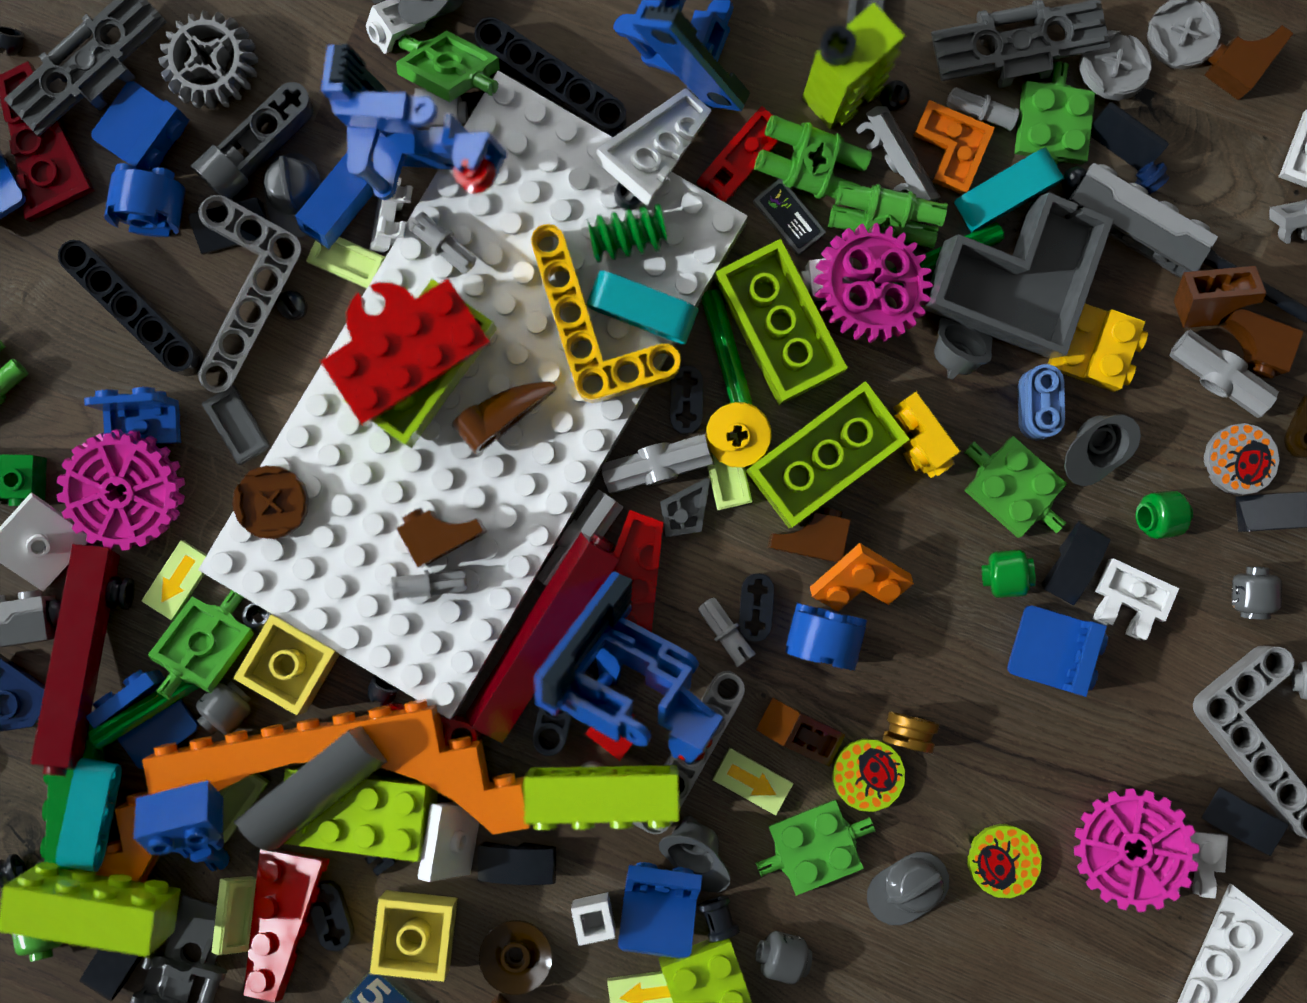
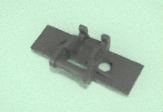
M113 0L93 19L88 14H85L81 18L84 22L48 54L43 52L39 56L43 64L4 98L8 105L38 137L83 97L101 111L107 105L101 95L104 90L117 79L123 80L126 83L136 79L135 75L123 64V61L167 23L147 0ZM112 27L119 28L121 31L119 41L110 45L111 39L107 36L108 32ZM93 34V38L86 45H84L81 49L76 51V53L62 66H58L63 60H65L73 51H75L83 42H85ZM59 78L64 83L67 82L64 91L60 93L51 92L50 83Z
M1034 0L1032 5L991 13H988L986 10L978 11L977 23L931 32L941 82L999 70L1000 78L997 81L999 88L1011 86L1015 77L1036 73L1037 81L1050 78L1054 59L1110 48L1101 0H1090L1050 8V6L1045 7L1043 0ZM1031 19L1034 20L1035 25L1000 33L995 28L996 26ZM1056 24L1060 25L1065 31V39L1060 42L1052 41L1047 35V27ZM980 40L981 45L986 46L990 50L991 55H982L977 50L976 42Z
M186 895L183 896L176 917L175 932L170 936L166 951H155L148 957L145 956L142 968L148 970L143 989L132 995L130 1003H188L197 975L205 977L198 1003L214 1002L219 983L225 980L227 970L217 966L218 955L212 953L217 905ZM196 943L201 948L202 955L199 961L191 962L185 958L183 953L185 944Z

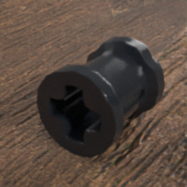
M728 895L708 899L698 905L700 912H704L710 931L707 935L709 942L725 940L740 932L739 926L734 925L728 904L730 900Z

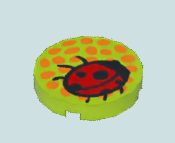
M862 738L848 743L838 753L832 770V781L838 795L849 806L860 811L876 812L889 807L899 797L905 784V769L900 756L891 746L879 740Z
M996 824L983 829L974 837L969 850L967 865L971 877L983 891L994 897L1013 898L1024 894L1034 886L1041 873L1042 857L1037 843L1027 832L1008 824Z

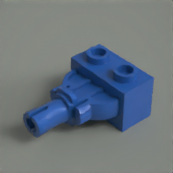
M208 780L136 798L134 839L151 855L176 852L188 858L190 853V859L193 862L203 861L210 871H217V868L222 870L228 865L229 854L222 848L224 846L223 796Z

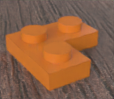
M929 100L913 136L945 149L932 182L961 195L967 193L995 127Z
M859 543L812 584L810 590L813 598L838 612L862 591L889 605L914 583L910 573Z

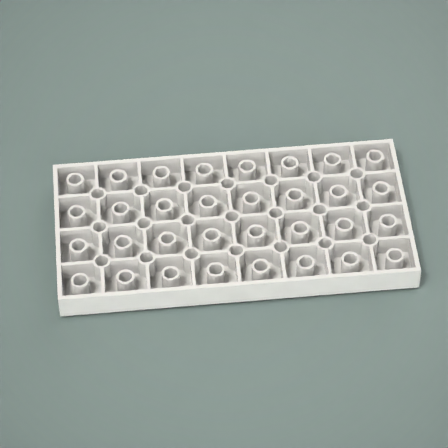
M497 71L493 80L498 82V90L492 96L487 93L483 94L464 126L469 133L490 132L507 151V158L504 159L494 185L483 193L471 194L464 190L463 186L455 180L453 170L438 169L407 221L404 238L396 239L370 283L392 282L406 288L415 298H418L431 279L441 283L449 278L462 300L492 320L498 328L489 340L491 344L481 351L412 448L401 443L372 421L362 426L348 404L344 402L345 399L321 364L260 466L283 467L295 473L305 484L309 496V506L302 525L291 535L279 539L258 538L240 525L233 511L198 569L417 700L426 699L427 706L436 705L437 712L449 719L456 716L533 586L537 576L540 574L602 469L603 463L608 459L649 389L647 387L599 403H589L580 397L531 245L533 232L543 224L555 225L562 231L585 305L598 272L603 270L681 299L697 307L704 292L707 291L712 283L715 272L720 269L745 227L748 217L671 171L648 206L642 202L638 208L632 211L635 218H638L640 207L645 206L650 216H653L655 204L661 205L667 243L665 240H662L660 252H656L651 243H647L646 253L641 255L635 245L632 248L631 257L627 258L623 250L618 248L616 260H612L608 252L604 251L602 262L598 263L593 254L588 221L591 226H595L596 215L601 214L606 224H609L611 212H616L621 221H624L625 211L615 203L614 192L619 181L593 159L597 148L613 137L500 71ZM629 192L625 199L630 201L634 194ZM425 212L429 218L446 232L451 230L454 233V238L476 256V263L469 272L463 274L441 255L435 256L432 253V248L409 230L411 222L420 224L414 219L419 213ZM546 237L540 242L539 249L544 252H552L558 247L559 241L554 237ZM563 271L556 272L551 276L550 284L557 288L564 287L569 282L570 276ZM369 284L362 296L365 300V309L368 314L377 315L383 311L385 300L382 296L375 294ZM568 306L561 313V319L567 323H574L581 316L580 309L575 306ZM586 306L603 361L658 344H669L674 347L676 343L598 313ZM346 324L327 356L352 341ZM579 341L572 347V355L576 358H586L592 352L591 344L586 341ZM660 354L655 357L653 365L658 371H660L667 359V354ZM625 365L618 371L619 379L625 383H632L639 376V371L632 365ZM589 376L584 380L582 386L585 392L596 394L603 388L604 383L597 376ZM551 381L557 387L556 391L527 416L478 454H474L451 426L454 419L470 406L478 405L486 399L510 388ZM418 508H422L424 512L428 510L434 511L437 518L447 523L457 524L468 522L475 518L481 519L487 533L423 568H417L396 528L404 524L402 517ZM425 570H429V573L463 570L466 574L467 589L464 592L432 595V599H428L427 596L394 600L391 577L425 574Z

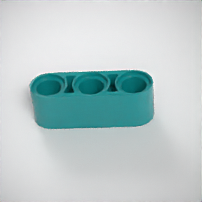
M1047 147L963 194L954 203L972 233L1054 187L1064 180V177Z
M603 270L598 272L586 303L588 308L680 344H686L699 311L696 306Z
M81 758L78 761L72 777L56 853L57 865L97 872L100 869L106 853L122 775L121 765Z

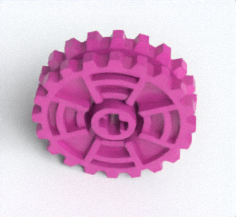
M121 429L112 430L110 433L98 434L87 439L82 445L76 446L72 450L74 454L72 458L65 459L61 465L66 470V473L59 475L57 478V484L63 486V492L57 494V500L66 505V509L61 512L64 519L72 518L75 522L72 527L73 531L76 534L84 531L87 534L86 541L91 544L99 540L103 542V547H108L111 550L115 545H120L122 551L130 550L133 545L137 544L139 547H142L170 528L169 524L171 521L176 520L180 514L176 507L184 503L185 495L179 493V488L185 485L184 478L177 477L176 471L180 468L179 462L170 461L168 456L171 451L167 446L160 449L156 446L157 439L150 435L146 439L140 438V431L131 430L129 433L123 434ZM120 484H123L126 488L123 495H120L117 491Z
M1129 788L1125 790L1123 796H1118L1115 791L1108 793V801L1103 803L1097 799L1092 803L1095 810L1092 813H1083L1081 819L1085 825L1083 828H1076L1075 837L1081 841L1079 845L1074 846V855L1082 858V862L1077 865L1080 874H1088L1089 878L1086 881V885L1091 890L1096 888L1101 890L1100 899L1107 903L1113 898L1117 900V906L1120 909L1126 910L1128 905L1131 904L1135 905L1137 912H1145L1146 906L1149 904H1153L1157 910L1163 908V900L1168 897L1176 901L1180 898L1178 889L1181 886L1190 887L1192 881L1187 876L1189 871H1197L1199 864L1192 860V855L1199 852V844L1191 842L1190 837L1195 834V830L1192 825H1184L1182 822L1186 816L1181 809L1174 811L1170 809L1172 801L1165 797L1157 801L1154 799V792L1144 790L1142 795H1137L1135 789ZM1138 839L1143 841L1145 845L1141 847L1143 850H1146L1144 856L1135 855L1133 859L1129 858L1126 853H1129V850L1125 849L1126 843L1128 841L1136 843Z

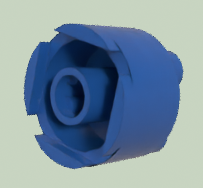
M116 164L115 171L111 174L104 219L117 228L119 221L130 225L129 232L139 235L169 237L170 230L178 234L186 189L181 183L174 180L175 173L168 169L153 168L152 172L138 170L137 167L130 164Z
M797 603L785 652L812 662H822L837 668L855 670L867 620L851 615L839 614L836 611Z

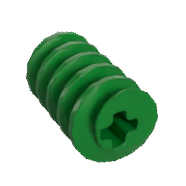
M655 204L653 216H650L646 207L642 206L640 207L638 218H635L630 209H626L624 221L620 220L616 212H611L609 224H606L601 214L596 215L595 226H591L588 221L593 254L598 263L602 262L604 251L608 252L612 260H616L618 248H621L628 258L631 257L632 248L635 245L641 255H645L647 243H651L656 252H660L662 240H665L667 243L660 204Z

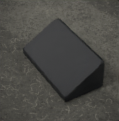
M1110 102L1092 123L1090 137L1138 171L1148 163L1154 162L1169 145L1165 139L1113 102Z
M254 197L235 202L267 220L264 204L259 198ZM224 206L206 210L208 219L215 223L223 222L227 215ZM198 212L188 215L202 255L239 246V244L202 224ZM250 220L244 221L240 226L242 237L248 241H254L258 238L260 232L257 224Z
M1307 492L1235 497L1238 532L1307 528Z

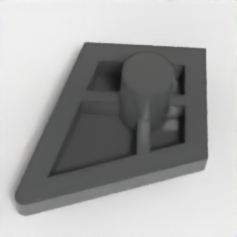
M705 478L660 502L666 537L702 531L710 483L709 478Z

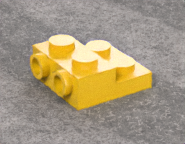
M1085 303L1067 355L1051 358L1048 364L1057 367L1062 374L1112 392L1120 390L1123 385L1128 386L1134 377L1136 366L1132 365L1131 361L1134 352H1140L1146 343L1148 332L1143 331L1145 321L1113 309L1105 311Z
M917 392L893 407L897 413L894 416L895 421L905 433L910 431L914 436L903 444V447L906 449L903 455L915 471L920 469L923 474L927 473L932 478L935 475L942 474L955 464L952 457L960 452Z

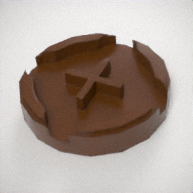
M265 465L251 470L245 475L234 491L233 510L237 521L243 528L258 538L279 539L291 535L302 525L308 513L309 496L305 484L295 473L280 466Z

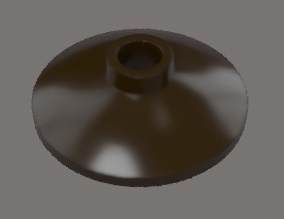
M521 920L506 921L495 926L484 938L479 951V965L486 981L496 990L509 995L526 994L539 987L548 976L552 964V950L545 934L535 925ZM515 948L520 949L523 952V958L514 960L510 955V951Z

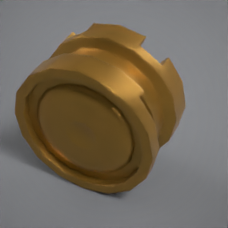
M889 712L887 721L890 723L888 731H884L883 741L916 751L933 753L935 744L932 742L933 734L938 733L939 724L917 717Z

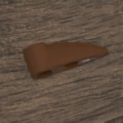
M551 381L510 388L486 399L478 405L470 406L454 419L451 426L474 454H478L527 416L556 391L557 387Z

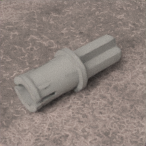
M953 88L947 99L946 106L948 108L975 117L976 120H983L1005 128L1008 131L1013 129L1019 116V109L990 100L991 96L987 94L985 97H981L959 88Z
M425 212L419 213L414 218L420 224L411 222L409 230L428 244L435 256L441 255L463 274H466L474 267L477 260L476 256L454 238V233L451 230L446 232L429 218Z
M425 570V574L391 577L394 600L427 596L428 599H432V595L464 592L467 589L466 574L463 570L429 573V570Z
M716 598L707 600L698 608L702 617L717 636L714 640L721 642L735 662L736 667L756 654L737 629L739 624L732 622Z

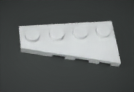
M685 88L598 147L593 159L648 206L701 130L712 110Z
M1229 883L1177 1003H1239L1293 935V932Z

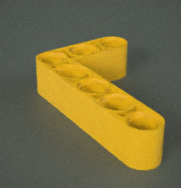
M543 224L537 227L532 234L531 245L580 397L589 403H599L673 379L679 372L681 360L677 349L669 344H658L603 361L564 235L555 225ZM554 237L559 241L558 247L552 252H544L539 249L542 239ZM559 271L566 272L570 276L566 286L557 288L550 284V278L554 273ZM568 306L577 307L581 311L580 318L574 323L564 322L561 319V313L564 308ZM579 341L590 343L592 352L586 358H576L572 355V347L575 343ZM660 354L671 356L674 360L673 368L666 372L658 371L653 365L655 357ZM625 365L636 367L639 371L638 378L632 383L621 381L618 377V371L621 367ZM589 376H597L602 379L604 383L603 388L596 394H589L583 390L584 380Z

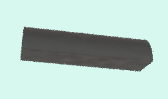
M362 726L348 730L237 818L234 823L242 834L255 846L265 851H275L388 761Z

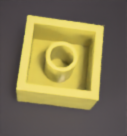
M271 614L233 679L293 714L300 715L309 709L340 654Z
M385 890L378 899L370 974L444 982L450 971L458 898Z

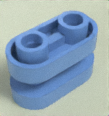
M1042 364L1027 371L1018 382L1019 428L1022 434L1031 440H1042L1054 436L1062 430L1065 423L1064 377L1057 367L1050 364Z

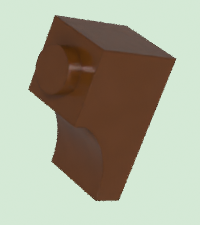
M1281 25L1264 39L1246 41L1237 36L1227 46L1221 43L1209 57L1208 61L1212 65L1204 76L1239 100L1254 87L1294 33Z
M1256 266L1184 272L1174 303L1183 328L1219 325L1225 316L1239 308L1262 303L1266 291Z
M1242 308L1231 312L1219 323V326L1231 332L1240 343L1244 354L1243 360L1249 367L1253 368L1252 373L1260 377L1272 379L1274 376L1290 371L1304 331Z
M821 507V512L811 513L810 521L800 530L790 534H770L768 548L837 563L843 558L850 520L842 518V511Z
M418 508L402 517L404 524L396 528L417 568H423L487 533L481 519L475 518L471 521L457 524L447 523L437 518L434 511L428 510L424 512L422 508Z
M772 698L756 729L780 745L830 767L845 737L844 733L775 698Z

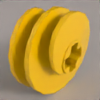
M733 402L719 408L710 417L706 430V439L710 452L718 461L730 467H747L755 464L765 455L772 439L771 425L766 415L756 406L745 402ZM736 425L742 426V431H747L748 437H745L741 444L735 443L736 438H730L729 433L736 429Z

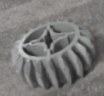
M202 10L200 20H197L193 14L188 13L189 23L184 25L181 21L176 20V27L179 30L176 33L166 31V36L171 41L170 44H160V49L166 54L158 58L159 64L166 68L161 72V75L165 81L170 82L168 88L174 94L179 93V98L184 103L192 101V104L200 109L206 103L210 110H215L219 100L224 107H229L228 97L233 96L235 99L241 100L242 96L238 90L241 87L251 90V85L246 78L257 77V72L251 67L258 63V57L251 53L255 50V44L251 39H247L249 34L245 28H238V23L231 17L225 20L222 13L216 12L214 17L211 18L207 11ZM207 37H221L220 40L216 38L211 42L200 41ZM191 48V56L188 59V61L184 63L185 56L188 50ZM201 51H204L208 57H211L212 63L217 68L216 70L209 64L207 65ZM234 53L233 65L230 71L226 73V65L233 58L231 54ZM210 78L218 80V82L209 85L195 84L197 81L202 83Z

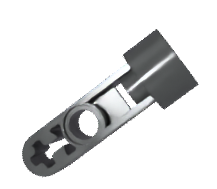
M296 82L283 84L217 147L212 145L191 165L193 170L215 193L232 200L250 183L248 178L310 120L314 109L307 90ZM294 100L296 103L301 102V105L296 107L293 104L289 105V102ZM279 111H281L284 117H287L285 121H283L281 115L279 114ZM268 122L278 124L273 133H261V128L264 124ZM241 147L249 153L246 158L238 151Z

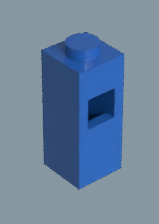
M348 151L295 215L299 229L327 249L331 248L374 194L373 188L364 179L355 177L348 171Z

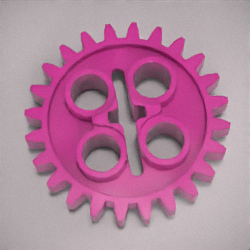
M875 223L869 229V232H867L864 224H860L855 229V233L850 228L846 229L842 233V238L836 236L830 242L832 248L826 247L822 251L821 255L826 260H820L816 264V268L823 273L818 274L814 278V283L823 285V288L815 294V297L826 298L827 302L820 310L833 311L834 314L829 322L831 324L840 319L843 322L840 330L841 333H844L851 327L854 329L853 335L855 340L866 332L869 343L877 339L878 334L882 341L886 342L892 337V333L898 338L905 333V328L910 330L917 324L915 318L919 319L926 313L921 306L928 303L930 297L923 292L932 288L933 283L924 281L923 278L931 272V269L920 267L919 264L926 256H915L913 254L917 247L916 242L909 246L903 244L906 238L905 233L894 238L892 226H889L884 233H880L878 223ZM853 257L859 260L862 270L853 268L849 258ZM885 260L895 264L897 273L887 269ZM844 278L845 280L850 281V282H853V283H851V284L844 283L842 279ZM894 282H901V283H903L904 288H903L901 285H897V284H893V283H894ZM850 292L860 297L861 306L854 305L849 298ZM885 295L891 296L895 300L896 309L890 308L886 304Z

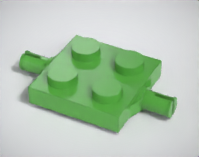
M447 30L437 37L426 41H418L408 34L401 36L399 47L410 52L407 56L396 62L397 74L448 102L458 98L471 88H478L490 96L498 90V82L489 78V76L500 70L499 57Z
M1053 63L1051 83L1026 81L1022 85L1014 154L1030 156L1036 151L1047 147L1056 165L1064 162L1083 165L1088 161L1095 93L1090 90L1073 88L1066 84L1068 63Z
M1014 436L1010 437L997 452L991 455L986 453L975 441L965 450L964 453L980 467L976 477L964 491L1017 538L1022 537L1033 523L1042 520L1055 533H1058L1065 526L1066 521L1050 508L1055 497L1067 483Z
M231 590L220 606L205 604L194 597L190 598L148 654L152 661L163 666L170 673L156 690L160 695L170 699L182 682L194 684L210 694L213 692L254 635L251 628L236 621L232 616V613L241 601L244 600L243 596Z
M834 799L769 825L768 827L775 842L776 855L755 863L758 869L763 868L759 870L761 877L782 869L789 878L797 896L864 869L856 851V839L876 831L873 825L868 826L873 824L870 817L850 825L843 818L837 801Z

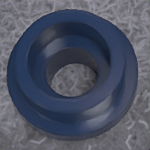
M1154 162L1148 163L1136 173L1135 176L1138 179L1135 183L1143 186L1148 191V195L1155 192L1170 178L1166 172L1167 166L1163 162L1159 164Z

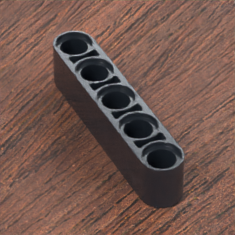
M487 17L476 25L475 39L478 47L499 57V68L541 96L611 137H615L625 130L626 109L619 99L501 20ZM489 34L501 36L496 44L488 45L483 42ZM526 53L531 57L523 65L513 62V59L517 54ZM548 73H556L560 76V79L554 84H546L542 81L543 77ZM578 92H584L590 96L589 100L584 104H576L571 99ZM606 112H615L620 118L616 123L606 124L601 120V116Z
M73 239L62 244L58 251V260L61 266L166 368L180 375L191 376L199 372V368L204 360L199 348L105 257L80 240ZM85 252L86 259L84 263L76 267L75 259L77 255ZM107 276H111V286L102 292L100 289L102 280ZM136 300V312L132 316L127 317L125 312L126 306L131 301ZM162 325L163 335L159 340L153 342L151 340V331L154 327ZM187 349L189 359L185 365L178 367L176 357L179 352Z

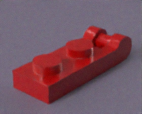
M761 106L702 173L696 184L704 190L708 188L716 195V198L727 204L736 191L755 171L754 165L759 152L762 149L771 152L780 142L764 135L768 120L773 115ZM722 170L732 177L726 185L717 178V175Z

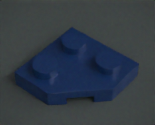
M0 654V732L36 726L39 721L45 685L2 654Z

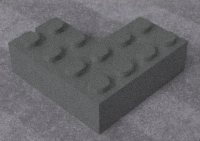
M1050 192L1039 196L1031 201L1013 255L960 234L945 240L930 279L933 287L926 291L930 301L921 307L926 311L1048 359L1066 356L1114 219L1086 207L1076 210L1077 203Z

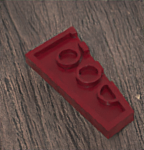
M27 61L0 74V101L4 120L8 123L11 154L15 156L18 175H16L17 183L26 196L25 206L23 207L25 220L32 222L95 190L60 119L38 137L4 100L6 96L35 71L34 66Z

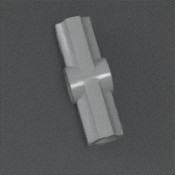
M1192 330L1186 331L1171 349L1169 356L1200 377L1199 381L1203 387L1215 395L1230 398L1257 418L1262 417L1277 400L1279 391L1247 370L1248 364L1242 358L1230 351L1217 349Z
M706 434L672 444L664 442L639 449L637 454L605 462L602 465V474L608 492L612 494L644 484L651 486L678 478L677 475L714 465V461L707 443Z
M598 489L587 506H585L577 520L574 519L556 545L558 548L537 576V579L547 586L579 534L582 532L592 538L596 533L603 537L624 507Z

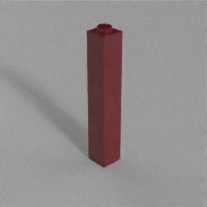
M582 532L579 534L466 712L472 729L501 743L504 742L535 693L536 673L620 559L612 551L614 545L610 541L596 533L592 538Z
M72 545L30 762L32 765L43 767L42 774L66 777L67 770L74 771L78 761L84 755L89 721L86 716L92 712L111 609L106 605V588L109 579L112 576H117L120 555L108 547Z

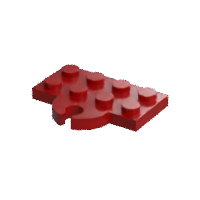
M449 278L418 298H415L406 288L392 282L370 284L372 291L382 296L385 300L383 311L377 315H370L366 312L365 300L360 294L356 293L352 298L346 314V327L352 341L322 359L320 363L362 426L367 425L491 344Z

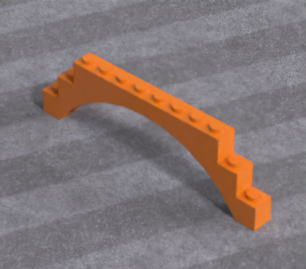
M426 699L407 702L404 704L405 709L391 711V707L387 705L369 709V715L355 717L354 712L341 713L332 716L333 721L319 723V718L306 719L297 722L296 728L284 729L283 724L271 725L261 728V734L248 736L247 730L232 732L225 735L226 740L213 742L211 736L189 741L190 746L177 748L176 743L163 744L154 747V753L142 759L148 791L127 796V802L115 809L121 840L107 843L103 863L95 875L109 877L114 874H123L132 877V881L147 882L160 855H151L134 839L136 798L206 780L217 791H220L252 774L288 764L307 763L348 730L359 726L363 727L388 761L380 768L414 778L454 800L492 835L529 829L531 824H525L524 777L515 778L514 773L498 775L493 778V782H490L482 740L471 741L470 736L458 737L449 740V746L445 747L440 713L437 712L436 705L427 706Z

